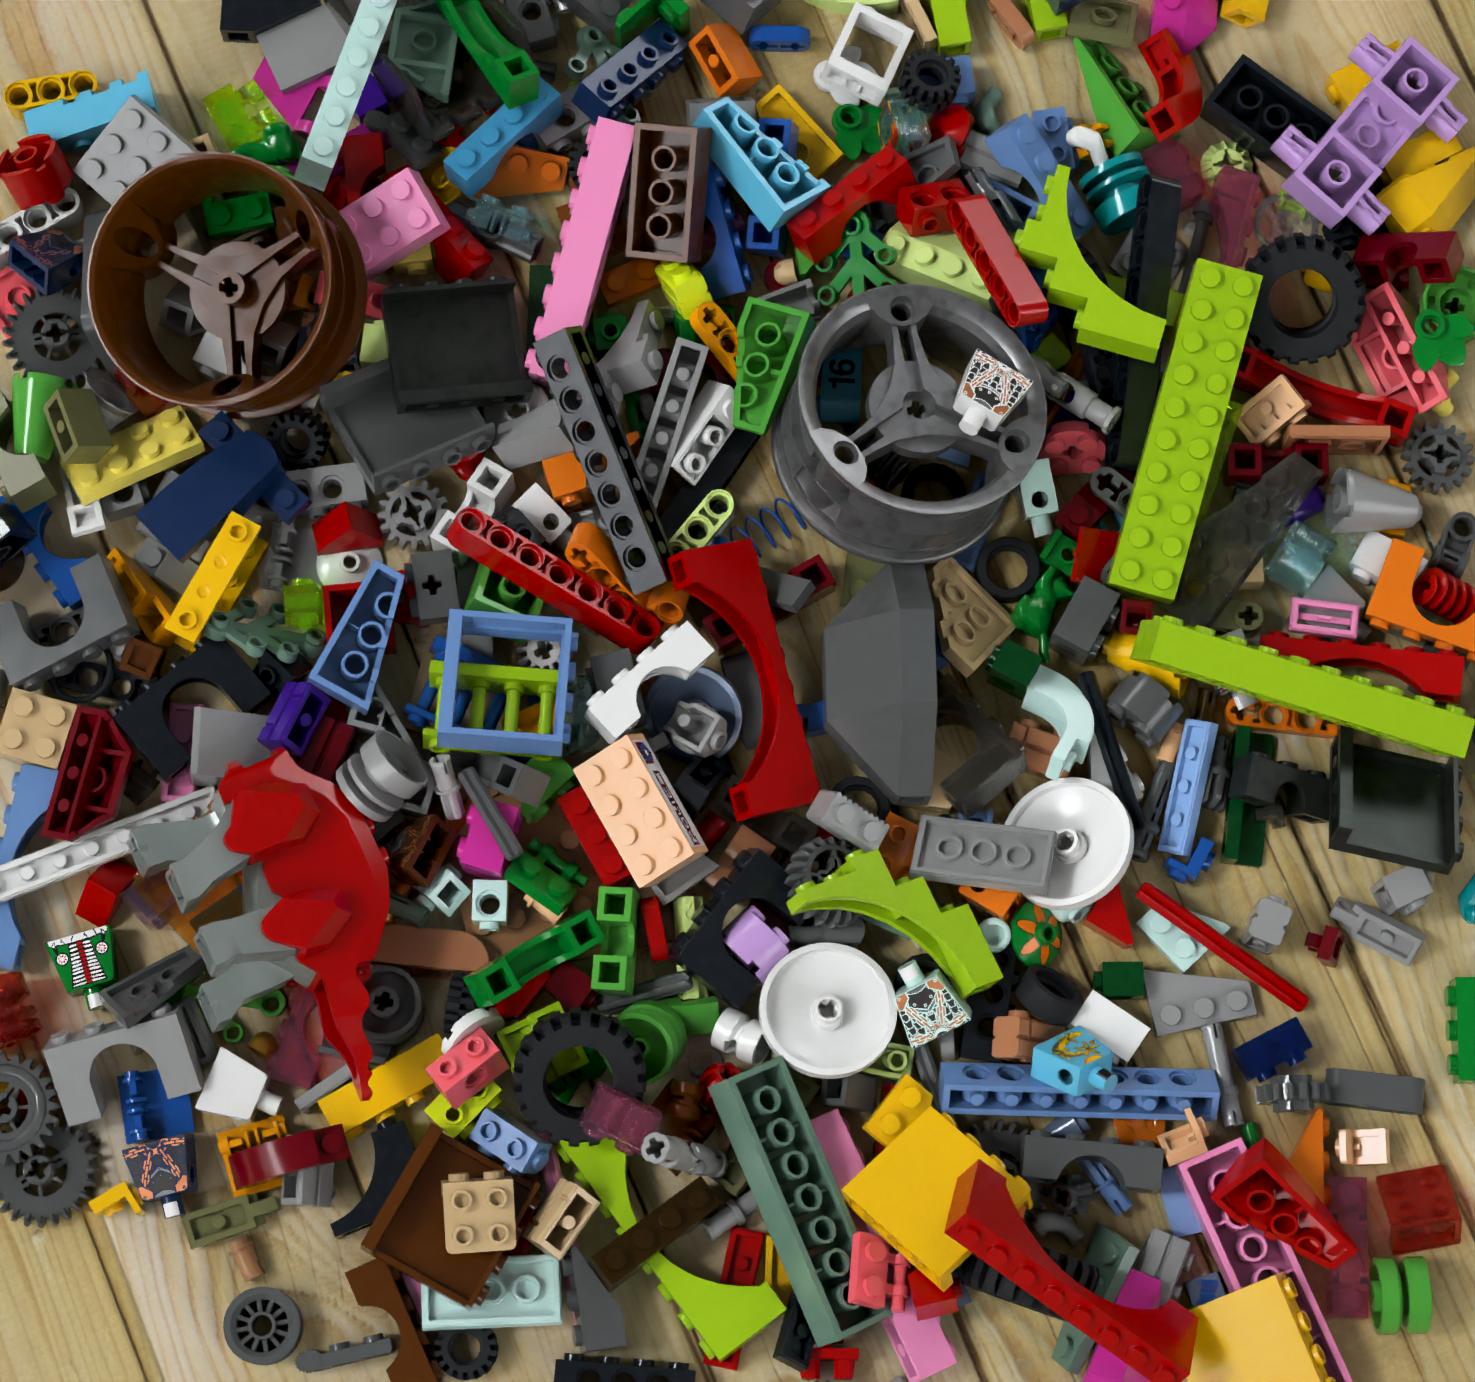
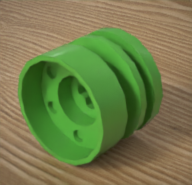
M1461 266L1454 283L1427 284L1418 306V315L1428 309H1435L1444 315L1451 314L1449 307L1454 305L1456 306V312L1465 316L1475 328V270ZM1433 320L1427 321L1425 324V329L1428 332H1435L1438 328V324ZM1475 331L1462 339L1464 344L1475 339Z

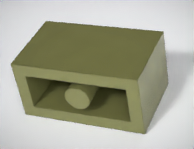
M57 389L43 406L63 464H96L112 448L111 435L106 428L100 405L92 389Z

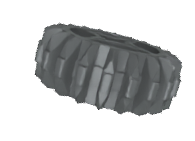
M833 836L827 837L824 840L819 837L811 842L804 843L799 847L798 851L792 854L789 859L791 863L785 869L789 876L784 884L792 888L788 892L787 897H793L797 894L795 889L806 882L813 880L816 885L822 883L825 877L835 873L846 862L845 856L856 851V847L847 849L845 839L835 842ZM814 861H818L819 864L816 873L811 872ZM839 909L812 910L804 912L803 919H808L812 916L815 926L824 923L827 929L834 928L835 926L841 928L846 927L851 922H856L861 918L862 914Z

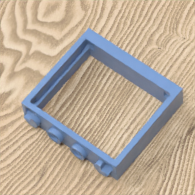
M449 609L437 729V747L562 757L563 744L570 745L571 724L565 723V713H572L574 693L567 692L568 682L575 683L576 662H570V652H577L579 633L572 632L573 618ZM462 634L561 642L553 735L453 727Z

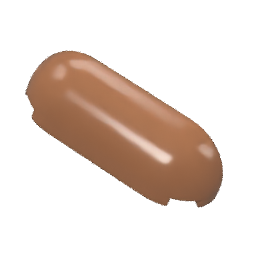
M385 924L377 954L371 965L373 967L378 965L396 966L408 972L411 977L451 980L454 971L470 974L489 963V957L482 942L467 932Z

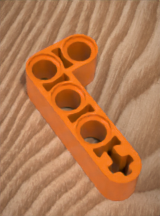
M581 522L574 527L565 549V556L576 569L653 614L659 620L661 630L681 621L691 596L683 590L675 592L673 581L653 590L634 595L632 589L625 582L624 570L619 557L613 552L612 541L593 523Z

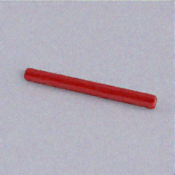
M1145 882L1140 886L1136 893V897L1294 1011L1301 1012L1306 1007L1309 997L1151 883Z

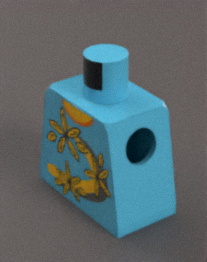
M1079 1025L1033 1048L1030 1076L1072 1096H1081L1095 1088L1104 1093H1110L1118 1082L1117 1075L1111 1072L1112 1051Z

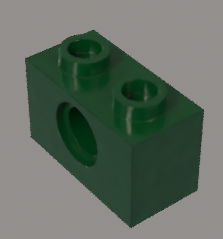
M1007 639L1003 647L995 646L987 661L988 664L985 670L989 672L986 682L1022 701L1043 658Z

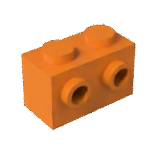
M729 23L707 24L688 42L690 49L718 97L743 95L763 77L737 30Z

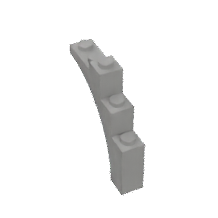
M649 299L637 303L631 320L606 355L597 363L617 414L623 395L657 385L664 362L658 351V345L665 322L661 312L655 309ZM578 392L577 401L581 405L582 397ZM551 399L544 405L518 418L499 424L491 447L506 468L512 470L571 452L574 445L569 433L561 423V413L554 399Z

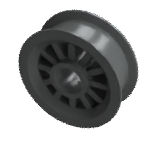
M255 1287L242 1292L231 1302L224 1316L223 1332L229 1348L240 1359L256 1365H272L289 1357L297 1348L303 1333V1319L299 1307L287 1294L271 1287ZM263 1300H270L264 1312ZM257 1302V1313L250 1306V1304ZM277 1303L281 1306V1308H279L275 1313L272 1314L274 1306ZM245 1309L251 1315L250 1318L241 1315ZM283 1313H286L288 1319L277 1320ZM262 1316L269 1317L272 1322V1329L265 1336H259L255 1331V1322ZM239 1320L247 1322L248 1326L238 1328ZM288 1325V1332L279 1330V1326ZM249 1332V1334L241 1340L239 1333ZM276 1334L285 1336L282 1343L275 1337ZM255 1338L252 1348L249 1349L246 1344ZM262 1340L264 1352H257ZM269 1340H271L277 1348L270 1351Z

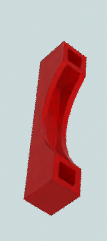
M1244 345L1233 388L1255 396L1280 374H1284L1302 398L1309 400L1312 404L1306 410L1309 416L1334 425L1390 426V439L1386 444L1396 448H1400L1407 438L1417 410L1416 407L1386 396L1354 392L1315 380L1280 364L1260 350Z
M1279 631L1269 632V635L1260 634L1259 645L1278 650V657L1279 655L1288 657L1291 655L1310 660V665L1322 667V665L1333 668L1363 667L1382 671L1400 679L1415 689L1421 696L1431 698L1435 702L1461 705L1466 665L1465 656H1459V653L1456 651L1439 650L1437 654L1425 652V649L1416 646H1406L1404 650L1391 649L1389 644L1373 642L1370 646L1357 645L1356 641L1350 639H1337L1336 642L1323 641L1322 637L1315 635H1304L1303 639L1290 638L1289 634Z

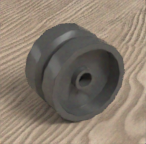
M378 965L370 968L371 977L365 985L370 996L369 1006L362 1019V1029L369 1042L379 1046L394 1047L406 1043L418 1033L424 1021L425 1003L418 984L408 972L396 966ZM389 1002L393 1005L392 1007H386L384 1012H381V1006L384 1003Z

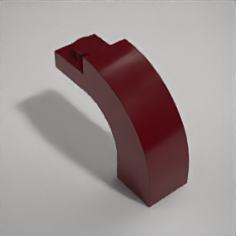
M341 1123L259 1144L232 1154L228 1157L235 1188L238 1191L269 1183L295 1172L345 1160L351 1156Z

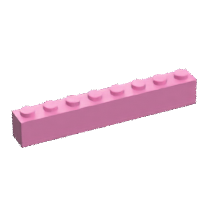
M835 1109L810 1120L842 1194L841 1189L865 1168L866 1161L862 1151L855 1147L847 1119L840 1115L838 1109ZM847 1206L857 1232L861 1231L880 1236ZM889 1245V1252L895 1254V1248ZM912 1266L908 1269L907 1275L914 1271ZM888 1267L887 1283L893 1285L894 1268ZM907 1276V1286L910 1287ZM910 1289L909 1299L905 1301V1312H892L893 1315L881 1320V1323L909 1382H919L958 1362L955 1358L956 1350L952 1341L945 1337L940 1327V1316L917 1320ZM886 1298L891 1309L892 1299Z

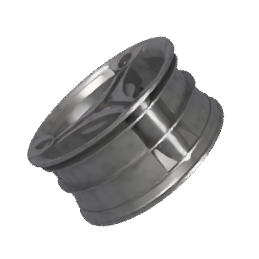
M895 284L869 289L850 297L832 309L812 332L802 353L798 375L772 422L771 450L776 474L786 496L799 515L815 531L837 547L867 560L892 565L929 564L945 560L970 548L988 533L1002 514L1011 491L1026 477L1034 465L1042 448L1046 433L1047 402L1045 390L1035 362L1021 340L1001 319L980 304L949 290L927 285ZM872 345H886L888 368L876 377L867 394L865 407L868 421L849 437L835 430L822 428L816 404V385L822 362L840 352ZM902 347L906 349L908 358L906 362L904 361ZM979 349L1029 378L1033 383L1022 401L995 431H989L981 426L976 435H968L959 427L963 415L953 409L959 389L958 384L946 372L929 364L925 354L946 363L963 376L975 351ZM875 434L878 441L861 452L858 445ZM951 448L988 461L984 487L974 493L953 500L939 502L911 500L888 493L865 480L867 473L866 464L889 452H896L910 458L926 459L939 456Z

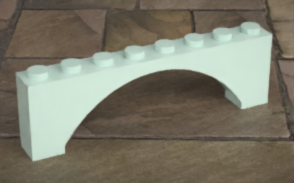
M361 0L293 179L323 192L325 191L397 0Z

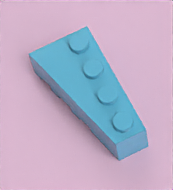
M147 70L136 73L137 80L124 84L122 79L110 82V88L106 91L99 93L89 89L79 93L73 102L68 103L67 100L60 99L23 112L28 135H49L52 140L54 138L62 153L72 151L77 153L87 152L128 98L134 94L162 118L157 95Z

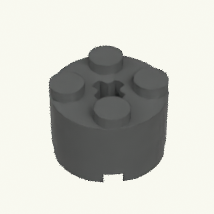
M1131 670L1105 701L1106 708L1110 712L1111 722L1122 730L1127 727L1135 734L1134 738L1137 742L1147 749H1150L1153 744H1159L1184 713V709L1179 702L1173 706L1168 700L1171 693L1166 688L1142 672L1136 677L1135 670Z

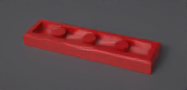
M735 1226L731 1228L720 1284L755 1286L766 1233ZM742 1347L721 1363L716 1356L710 1360L704 1354L703 1364L737 1371Z

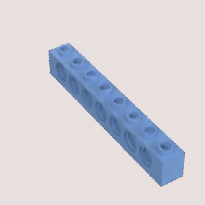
M940 1062L938 1097L941 1113L1187 1120L1184 1109L1190 1107L1195 1118L1202 1116L1204 1121L1217 1120L1220 1089L1215 1072L1210 1069L1112 1067L1111 1072L1118 1077L1117 1085L1112 1092L1104 1093L1095 1088L1081 1096H1072L1031 1077L1032 1064Z

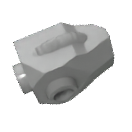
M678 701L672 718L662 728L664 732L671 735L673 744L686 753L696 754L702 758H706L721 750L727 741V721L718 715L716 710L704 703L694 702L687 704L683 701Z

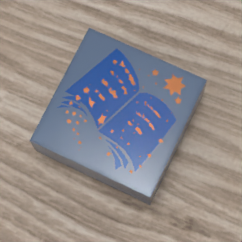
M1217 1271L1183 1283L1192 1308L1226 1295Z

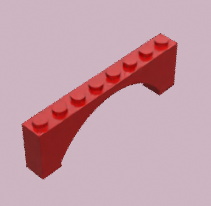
M752 538L683 550L669 557L667 563L675 592L683 590L711 607L730 625L746 647L759 678L763 705L762 729L753 760L737 786L728 789L737 822L811 805L821 790V786L814 772L811 749L804 735L803 719L797 709L794 698V686L787 672L785 653L780 646L776 631V619L770 609L767 598V586L762 579L758 564L759 557L754 549Z
M978 1159L957 1178L944 1231L945 1234L1149 1381L1182 1382L1190 1375L1199 1319L1197 1316L1172 1298L1161 1308L1135 1309L1110 1302L1094 1294L1063 1271L1039 1245L1018 1213L1006 1187L1007 1179Z

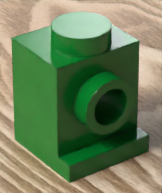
M1056 529L1039 556L1040 566L1048 570L1051 565H1054L1056 567L1055 575L1064 576L1066 582L1072 584L1073 581L1070 580L1074 559L1066 561L1063 559L1062 553L1066 551L1072 555L1073 551L1076 550L1077 542L1062 534L1061 530Z

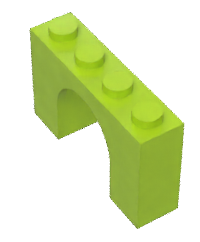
M927 0L931 24L938 37L936 45L938 56H940L942 51L947 53L946 57L970 53L972 38L966 13V5L969 0ZM1022 0L1027 9L1030 26L1036 35V41L1033 43L1066 37L1068 28L1066 12L1056 16L1046 0Z

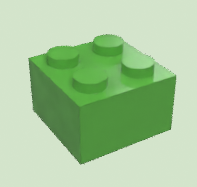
M479 563L463 610L539 616L544 601ZM508 638V639H510V640H512V641H514V642H517V643H519V644H521V645H522V643L526 640V639Z

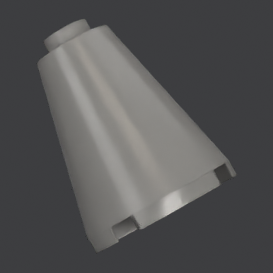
M1346 467L1338 468L1330 480L1329 484L1335 485L1333 495L1326 494L1324 515L1326 527L1333 529L1331 531L1333 534L1411 528L1415 522H1419L1421 519L1423 505L1419 502L1418 496Z

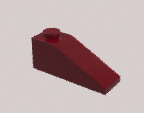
M1112 468L1132 484L1134 483L1136 472ZM1108 474L1104 478L1099 475L1096 477L1100 482L1097 487L1101 491L1109 488L1115 493L1110 497L1114 502H1116L1118 495L1126 489L1122 484H1120L1118 490L1110 484L1112 477ZM1088 481L1057 514L1052 526L1055 531L1059 529L1063 532L1062 534L1077 542L1080 526L1096 528L1112 509L1092 493Z

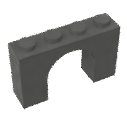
M98 553L70 568L83 601L84 616L76 634L61 645L53 647L43 646L36 635L25 606L13 600L0 605V661L11 686L29 692L38 690L43 687L44 682L48 679L70 673L73 670V666L83 661L87 662L99 658L105 649L126 644L132 639L134 634L141 631L113 562Z

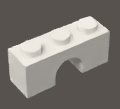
M485 457L466 483L467 494L456 513L447 510L429 536L433 551L451 549L453 563L461 568L470 556L453 547L446 535L448 527L457 514L465 507H474L493 518L497 512H501L516 490L513 473Z

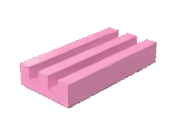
M1292 597L1288 632L1356 640L1359 605ZM1298 608L1351 614V619L1298 612ZM1297 620L1350 627V630L1297 624Z

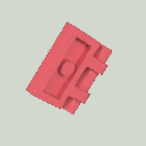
M861 1231L854 1233L848 1303L878 1310L885 1307V1299L889 1298L892 1299L891 1312L904 1313L905 1301L909 1299L910 1287L907 1286V1273L912 1264L896 1249L895 1254L890 1253V1244L881 1236ZM888 1267L894 1268L893 1285L887 1283Z

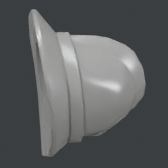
M91 368L85 372V384L82 389L93 390L108 431L137 412V403L132 393L120 381L114 382L111 376L103 370Z

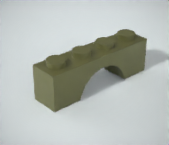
M0 389V480L4 484V486L0 487V491L8 505L10 506L15 503L23 514L58 493L34 453L15 455L7 452V444L13 433V408Z

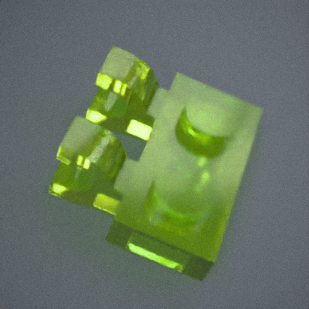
M255 80L248 82L236 91H234L231 84H228L202 98L230 152L245 143L261 141L258 133L263 132L268 125L278 122L270 107L263 109L251 118H249L243 106L246 104L252 105L265 99Z

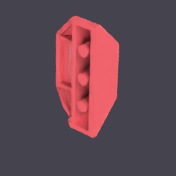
M1385 282L1365 295V314H1362L1360 319L1362 325L1358 333L1353 332L1352 346L1378 396H1386L1416 407V413L1423 414L1449 399L1450 394L1444 364L1437 360L1435 365L1428 372H1425L1414 359L1412 347L1418 337L1414 329L1415 320L1418 316L1416 311L1390 282Z

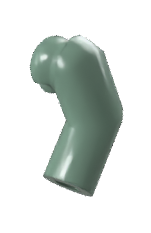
M990 87L974 108L977 127L981 131L984 130L986 135H990L1000 128V123L996 120L994 108L1003 98V94L995 87Z

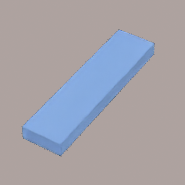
M1188 718L1185 720L1157 848L1158 851L1187 857L1191 855L1219 724Z

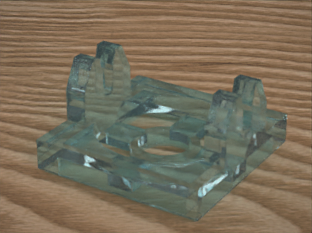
M577 675L575 683L568 682L567 692L574 693L572 713H565V723L571 724L570 745L565 744L566 756L583 753L599 740L598 731L584 718L589 708L586 703L593 696L589 675Z

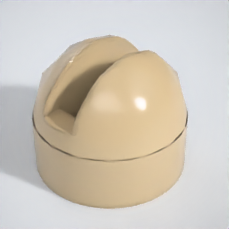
M794 258L782 260L774 267V278L779 284L790 286L799 282Z

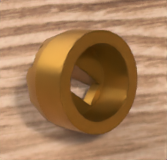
M263 1031L252 1037L247 1048L260 1058L270 1061L276 1052L277 1042L271 1033Z

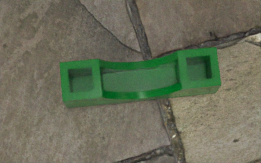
M590 909L575 912L463 977V980L478 1008L492 1006L520 990L525 983L570 958L580 955L605 940V937Z

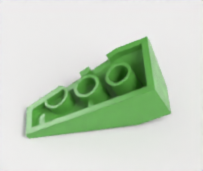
M1074 37V46L1097 123L1109 124L1110 127L1103 131L1102 137L1103 139L1114 141L1113 146L1107 149L1112 156L1116 157L1124 153L1137 151L1142 157H1145L1177 141L1181 137L1180 133L1177 132L1166 140L1158 142L1143 115L1153 108L1141 95L1145 89L1138 82L1134 83L1121 73L1123 65L1102 42L1080 40Z
M748 297L737 326L738 355H736L737 378L736 387L734 388V428L762 436L766 435L798 375L803 350L812 332L817 327L811 313L755 297Z

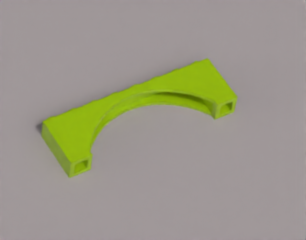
M636 1111L633 1115V1122L627 1128L624 1126L618 1130L619 1135L611 1140L608 1137L600 1139V1144L589 1146V1142H581L579 1147H569V1142L560 1140L559 1144L554 1147L566 1164L572 1160L578 1168L579 1172L574 1176L587 1192L592 1188L600 1198L598 1200L600 1202L598 1208L604 1217L608 1219L613 1216L620 1226L615 1230L618 1236L637 1223L629 1197L627 1165L630 1143L633 1136L630 1130L642 1116L640 1111ZM660 1252L642 1266L647 1275L654 1272L661 1281L656 1287L668 1304L675 1300L682 1311L677 1316L687 1330L690 1332L695 1328L703 1338L698 1344L710 1360L716 1356L721 1363L785 1315V1311H787V1308L767 1281L760 1286H734L708 1281L679 1268Z

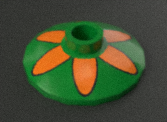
M1030 901L1023 903L1016 910L1011 921L1012 948L1017 958L1026 966H1048L1056 959L1061 948V923L1052 915L1049 909L1040 907Z

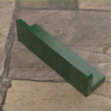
M1237 725L1233 731L1229 771L1233 772L1235 758L1249 756V753L1253 751L1268 754L1270 756L1269 760L1272 761L1274 736L1252 733L1250 726ZM1227 793L1220 863L1259 868L1262 865L1267 805L1254 806L1229 798Z

